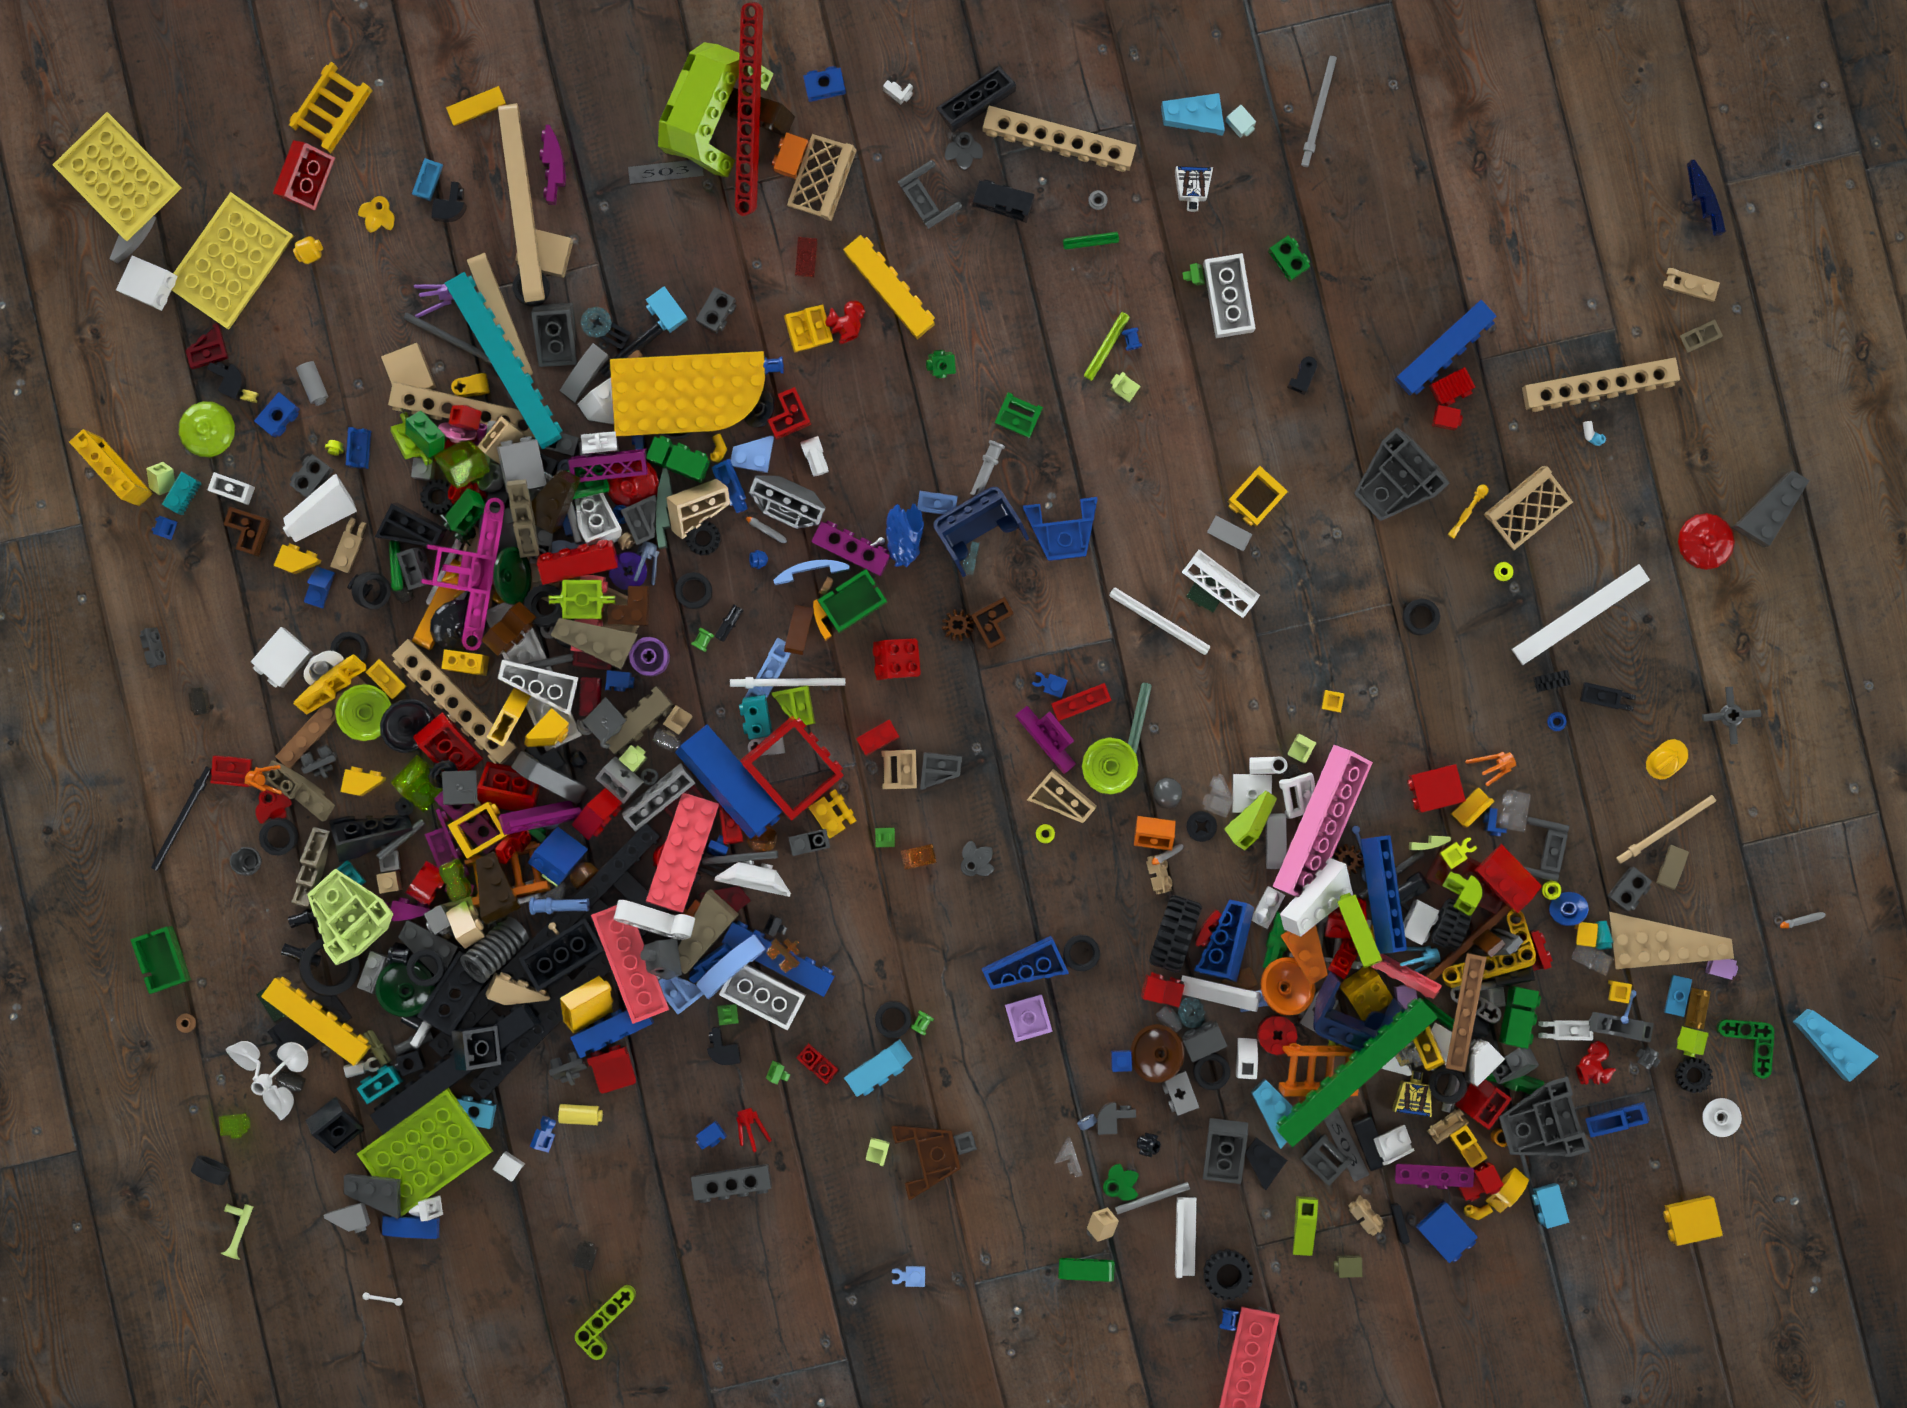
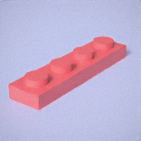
M1380 954L1382 962L1371 966L1386 973L1390 978L1403 982L1405 986L1421 992L1425 997L1434 999L1442 985L1411 968L1400 966V962L1385 954Z

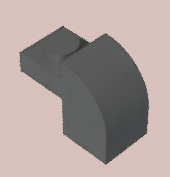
M1115 1101L1105 1104L1097 1115L1098 1135L1117 1134V1118H1136V1109L1131 1108V1105H1120V1109H1116Z

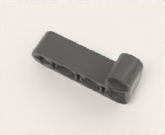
M522 750L511 766L526 779L578 805L588 790L586 785L547 766Z

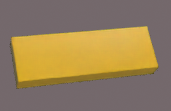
M497 86L448 106L446 109L453 126H457L496 110L498 106L507 104L500 87Z

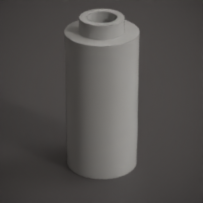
M314 361L306 362L296 367L310 403L316 406L326 403V399L329 396Z

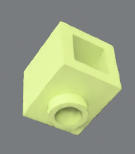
M630 745L618 760L632 772H636L647 760V757L644 755L646 751L639 745L636 747Z

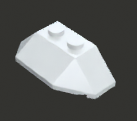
M611 377L591 390L577 404L589 421L614 424Z
M754 861L737 862L717 875L714 880L788 897L791 894L778 872L772 869L773 865L762 863L760 867L753 865Z

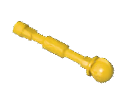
M1479 485L1477 487V492H1474V500L1463 511L1456 526L1454 525L1452 530H1450L1448 533L1449 537L1453 539L1456 537L1460 530L1459 528L1463 522L1467 521L1477 502L1484 499L1488 494L1489 489L1486 485Z

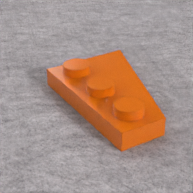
M1316 925L1301 937L1289 931L1280 935L1310 985L1328 975Z

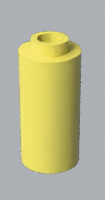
M560 1104L559 1123L598 1125L599 1122H602L603 1110H599V1106Z

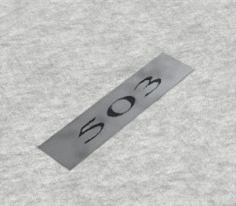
M691 160L628 167L630 184L704 176L703 167Z
M1336 1108L1324 1121L1338 1150L1346 1157L1352 1159L1347 1169L1353 1181L1356 1182L1370 1174L1338 1108Z

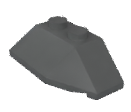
M755 476L749 494L754 498L755 503L763 514L796 529L819 525L826 509L813 491L781 476Z

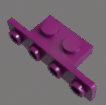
M1028 706L1015 715L1063 774L1076 765L1064 750L1074 740L1050 711L1040 720Z
M438 808L436 812L442 828L426 833V839L437 867L443 869L457 863L462 879L465 882L468 880L467 876L470 873L467 866L462 865L460 860L463 857L459 846L455 847L453 842L455 837L446 825V822L449 821L445 811L441 812V809Z
M1396 1164L1395 1183L1415 1184L1419 1188H1429V1185H1435L1438 1189H1448V1186L1473 1187L1474 1169L1472 1167Z

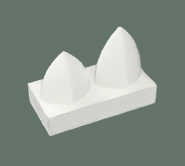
M1267 886L1253 913L1251 921L1268 929L1285 895Z
M433 1196L418 1202V1205L410 1209L409 1213L420 1217L421 1221H428L443 1215L441 1196Z

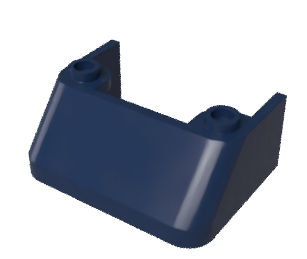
M998 487L986 489L934 521V528L962 577H965L966 574L960 561L968 556V548L965 544L996 526H999L1003 532L1007 533L1018 528L1025 540H1029L1021 520Z
M1329 971L1316 997L1313 1028L1319 1036L1359 1052L1364 1048L1363 1044L1372 1037L1374 1039L1379 1034V1029L1386 1024L1390 1025L1394 1021L1393 1017L1400 1011L1403 1013L1405 1008L1397 998L1393 997L1385 1014L1378 1011L1371 1012L1365 1022L1333 1009L1336 1002L1335 994L1341 982L1334 973Z

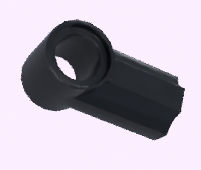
M1421 871L1407 878L1406 882L1398 887L1401 905L1431 888Z

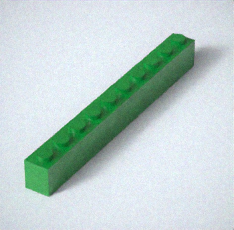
M1415 998L1409 1002L1408 1008L1403 1013L1401 1011L1393 1017L1394 1021L1390 1025L1386 1024L1378 1031L1379 1034L1374 1039L1371 1037L1363 1044L1364 1048L1362 1050L1352 1053L1349 1057L1350 1060L1345 1065L1342 1063L1334 1070V1075L1323 1079L1320 1083L1321 1086L1316 1091L1314 1089L1305 1096L1307 1098L1305 1101L1295 1104L1291 1109L1292 1112L1287 1117L1284 1115L1276 1122L1278 1124L1275 1126L1276 1130L1292 1148L1438 1018L1421 998Z

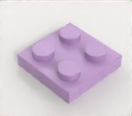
M1042 994L1005 1004L1015 1042L1053 1032Z

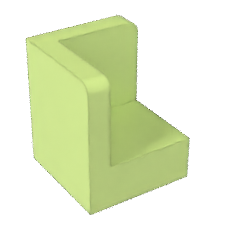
M164 462L146 468L149 488L158 495L169 492L175 483L174 470Z
M1297 734L1287 754L1302 763H1306L1316 742L1301 734Z
M871 1137L866 1160L884 1166L890 1142Z

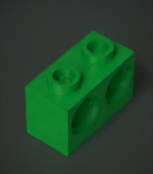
M1287 235L1270 247L1268 253L1287 280L1291 282L1309 269L1310 260L1305 253L1302 254L1299 251L1297 241ZM1287 246L1290 249V253L1283 254L1280 251V247ZM1291 262H1299L1301 268L1298 270L1293 269Z

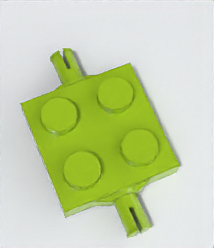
M402 412L400 417L403 423L391 426V433L405 459L421 457L425 465H430L432 463L431 458H428L405 434L406 418L409 416L407 412Z
M562 580L560 596L549 595V599H556L549 600V604H561L562 619H602L604 603L615 604V600H608L615 599V595L604 596L602 580Z

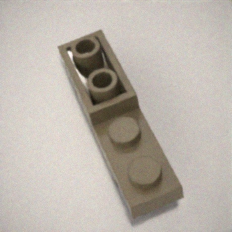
M274 760L271 761L269 766L280 765L281 768L264 772L265 779L282 791L289 799H296L318 819L326 821L335 805L324 796L325 792L292 769Z

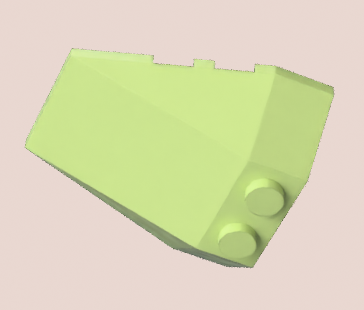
M334 869L307 894L314 917L317 918L319 933L323 937L324 949L335 965H339L363 953L389 928L393 913L384 900L337 869Z

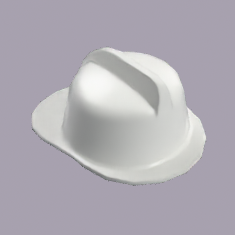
M325 651L313 656L304 670L305 681L312 685L322 675L344 660L343 656L335 651Z

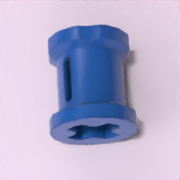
M1131 328L1121 332L1125 337L1126 351L1142 347L1137 334L1138 328Z
M783 356L779 357V359H767V357H764L765 375H768L770 372L784 374Z
M1222 1308L1223 1318L1219 1328L1235 1331L1237 1329L1235 1326L1236 1316L1239 1314V1310Z

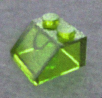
M470 440L461 441L434 455L446 478L456 488L464 487L472 480L481 478L490 472L484 452Z
M417 754L391 783L402 796L424 812L435 801L434 798L443 791V788H436L429 782L427 775L430 773L429 768L433 767Z

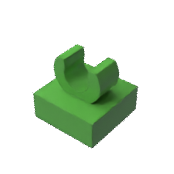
M1198 263L1190 264L1191 271L1183 272L1184 280L1192 281L1195 285L1205 284L1202 265Z
M875 828L876 847H895V828Z
M737 1004L717 1006L719 1025L739 1023Z
M773 1060L766 1079L778 1085L780 1079L788 1081L790 1074L783 1071L785 1066Z

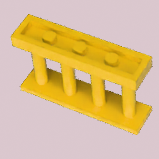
M330 62L329 65L323 68L322 76L298 112L293 113L289 124L295 131L300 126L319 138L322 142L321 147L330 154L373 91L365 83H362L361 86H356L337 74L336 70L338 68L333 62ZM330 79L353 92L354 96L350 102L344 101L325 88ZM320 94L342 108L343 113L340 117L335 118L314 104ZM310 110L332 124L333 128L329 133L325 134L304 120Z

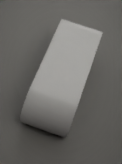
M1270 813L1265 824L1266 869H1280L1287 854L1286 814Z

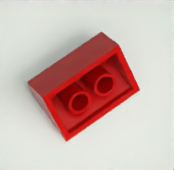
M293 140L273 194L315 211L335 157L305 142Z
M487 761L477 787V798L481 805L491 802L492 804L495 803L499 809L515 812L535 808L541 786L521 776L511 766Z
M1502 844L1473 870L1514 913H1519L1542 887Z

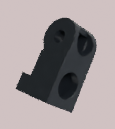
M1313 357L1303 358L1299 364L1297 378H1291L1287 388L1305 395L1317 368V361Z

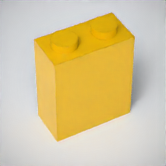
M514 687L486 738L504 747L531 696Z
M600 976L560 998L563 1022L573 1034L613 1012V999L610 993L612 988Z
M1709 1195L1665 1205L1666 1211H1663L1666 1223H1669L1668 1237L1671 1242L1673 1241V1244L1679 1246L1723 1236L1714 1197Z

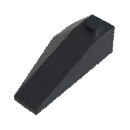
M385 815L383 818L366 816L364 819L346 816L329 820L339 862L359 858L413 830L409 815Z

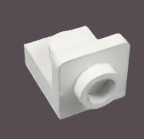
M887 80L883 85V91L900 105L903 101L907 102L913 95V86L910 83L903 92L901 91L902 88L895 82L891 83Z

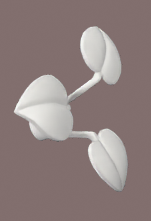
M241 1041L227 1047L226 1052L238 1065L249 1071L256 1069L255 1076L253 1077L254 1082L251 1085L252 1091L256 1095H263V1100L269 1109L280 1120L284 1119L293 1107L294 1097L286 1087L277 1088L276 1085L271 1086L272 1077L284 1065L294 1072L303 1071L308 1065V1054L305 1048L293 1042L283 1044L277 1052V1056L283 1062L270 1075H259L261 1062L258 1059L260 1051L254 1044L248 1041Z

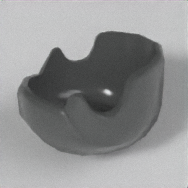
M496 463L487 464L484 470L480 471L482 480L477 481V485L482 491H498L504 484L501 465Z
M1163 778L1154 786V800L1160 807L1171 809L1176 807L1181 801L1182 788L1175 779Z
M241 847L238 851L231 854L229 863L231 869L237 874L250 876L260 869L262 858L260 853L254 848Z

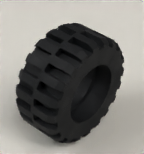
M1177 895L1170 897L1150 955L1149 962L1152 965L1174 973L1181 971L1202 910L1200 903Z

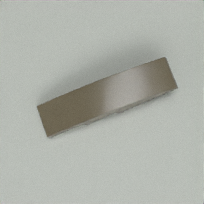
M526 479L507 481L506 486L510 499L513 529L520 558L540 556Z
M313 827L299 861L302 867L296 879L298 887L292 899V904L311 909L307 894L321 882L330 845L331 831Z

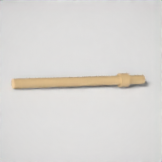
M1713 795L1709 796L1638 844L1628 847L1626 852L1616 858L1619 864H1622L1632 856L1636 857L1641 853V850L1716 802V799Z

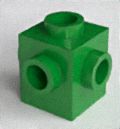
M945 350L933 351L934 354H928L929 359L926 360L927 371H930V374L936 378H946L947 374L956 373L955 354L945 352Z

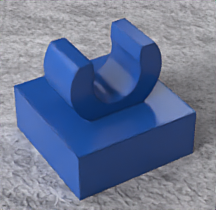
M162 516L155 518L157 523L155 528L152 527L151 529L153 534L172 540L178 522Z
M719 835L717 842L710 841L707 848L708 854L713 856L727 855L729 847L724 845L723 836Z

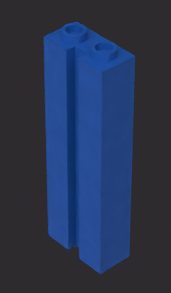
M708 724L675 751L677 756L750 839L755 835L760 837L767 830L765 827L768 824L773 826L780 820L779 815L783 810Z

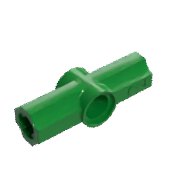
M1281 912L1276 913L1272 931L1268 935L1263 968H1266L1274 960L1282 958L1283 953L1287 949L1280 936L1287 931L1283 927L1280 916Z
M1492 1072L1485 1078L1497 1083ZM1524 1075L1501 1083V1085L1518 1092L1522 1091L1532 1094L1544 1085V1081Z

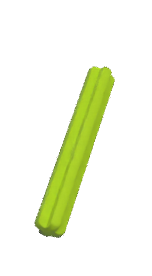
M1120 313L1086 370L1084 377L1092 381L1127 324L1130 316L1126 313Z

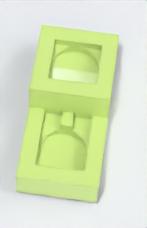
M1429 836L1428 843L1409 842V850L1435 848L1451 841V837Z

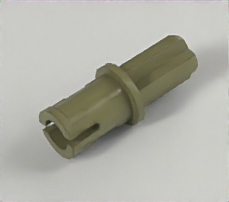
M373 1030L365 1032L363 1036L369 1040L368 1044L371 1045L370 1053L374 1054L381 1067L389 1064L392 1060L383 1048L384 1044L380 1043Z

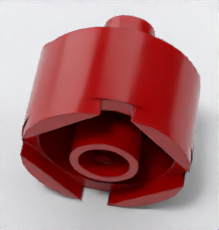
M426 861L405 893L423 905H430L437 894L435 889H441L448 877L445 876L446 873Z
M1280 1015L1267 1016L1259 1023L1257 1028L1259 1045L1274 1055L1285 1054L1282 1049L1283 1046H1289L1292 1043L1296 1044L1298 1038L1294 1024L1289 1019ZM1275 1030H1276L1277 1032H1280V1031H1281V1033L1279 1034V1035H1280V1038H1279V1039H1277V1038H1274V1039H1273V1037H1274V1033H1273V1032H1274Z

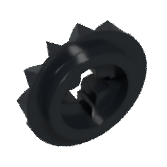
M441 759L439 763L434 762L435 766L433 768H429L430 773L427 776L429 782L434 787L443 788L442 778L439 775L444 769L447 772L458 771L455 763L449 759L447 761Z
M1198 811L1189 817L1186 823L1187 832L1192 839L1205 842L1215 835L1217 822L1210 813ZM1207 820L1205 828L1208 832L1200 830L1196 833L1198 825L1195 821L1203 823Z

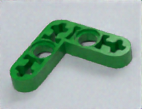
M1730 1019L1719 1021L1716 1028L1721 1036L1754 1039L1752 1072L1758 1078L1765 1079L1769 1077L1772 1072L1775 1033L1773 1026L1769 1023ZM1727 1023L1730 1027H1736L1737 1034L1734 1035V1030H1727V1033H1725V1030H1722V1026H1725ZM1744 1024L1750 1026V1033L1747 1035H1743L1740 1030ZM1754 1025H1756V1029H1764V1026H1766L1769 1033H1766L1764 1036L1763 1033L1755 1032ZM1762 1045H1766L1768 1048V1053L1765 1056H1761L1758 1052L1759 1047ZM1758 1058L1767 1059V1062L1763 1061V1067L1766 1068V1072H1763L1762 1075L1761 1072L1757 1071L1762 1066V1062L1758 1061Z

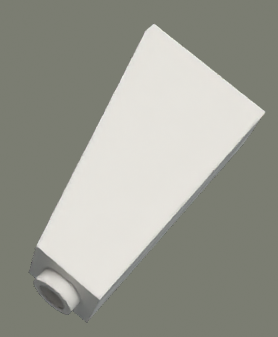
M337 474L330 477L283 518L285 523L283 527L284 532L288 537L291 536L295 542L357 512L353 499Z

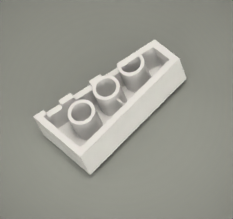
M506 660L501 661L497 679L570 715L578 677Z
M1330 857L1328 858L1324 869H1319L1315 873L1316 878L1302 888L1301 895L1299 897L1295 896L1281 912L1280 916L1284 930L1301 937L1339 907L1337 901L1340 900V896L1351 893V896L1353 895L1346 864Z

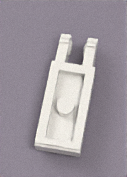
M1538 1021V1026H1553V1034L1538 1033V1038L1593 1040V1032L1589 1031V1021Z

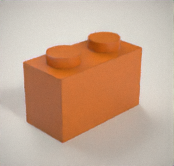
M786 132L785 137H781L778 148H781L779 154H775L772 161L774 171L796 179L809 144L808 140Z
M1137 816L1134 846L1172 851L1176 821Z

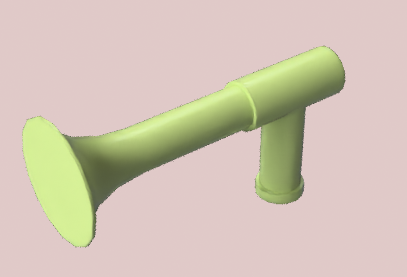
M230 1204L226 1205L224 1212L240 1216V1220L230 1247L225 1252H221V1254L240 1260L237 1255V1249L253 1206L245 1204L244 1209H240Z

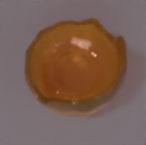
M765 827L767 830L760 837H757V835L752 839L748 837V846L755 852L773 850L777 842V832L774 829Z
M588 862L576 865L570 874L572 885L578 890L580 886L587 884L598 873V869Z

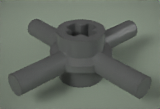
M1725 687L1727 705L1721 709L1720 713L1702 714V721L1721 720L1724 725L1729 727L1730 745L1738 744L1737 726L1742 722L1743 718L1761 717V710L1742 711L1738 705L1734 704L1733 687ZM1734 713L1735 717L1729 718L1728 714Z

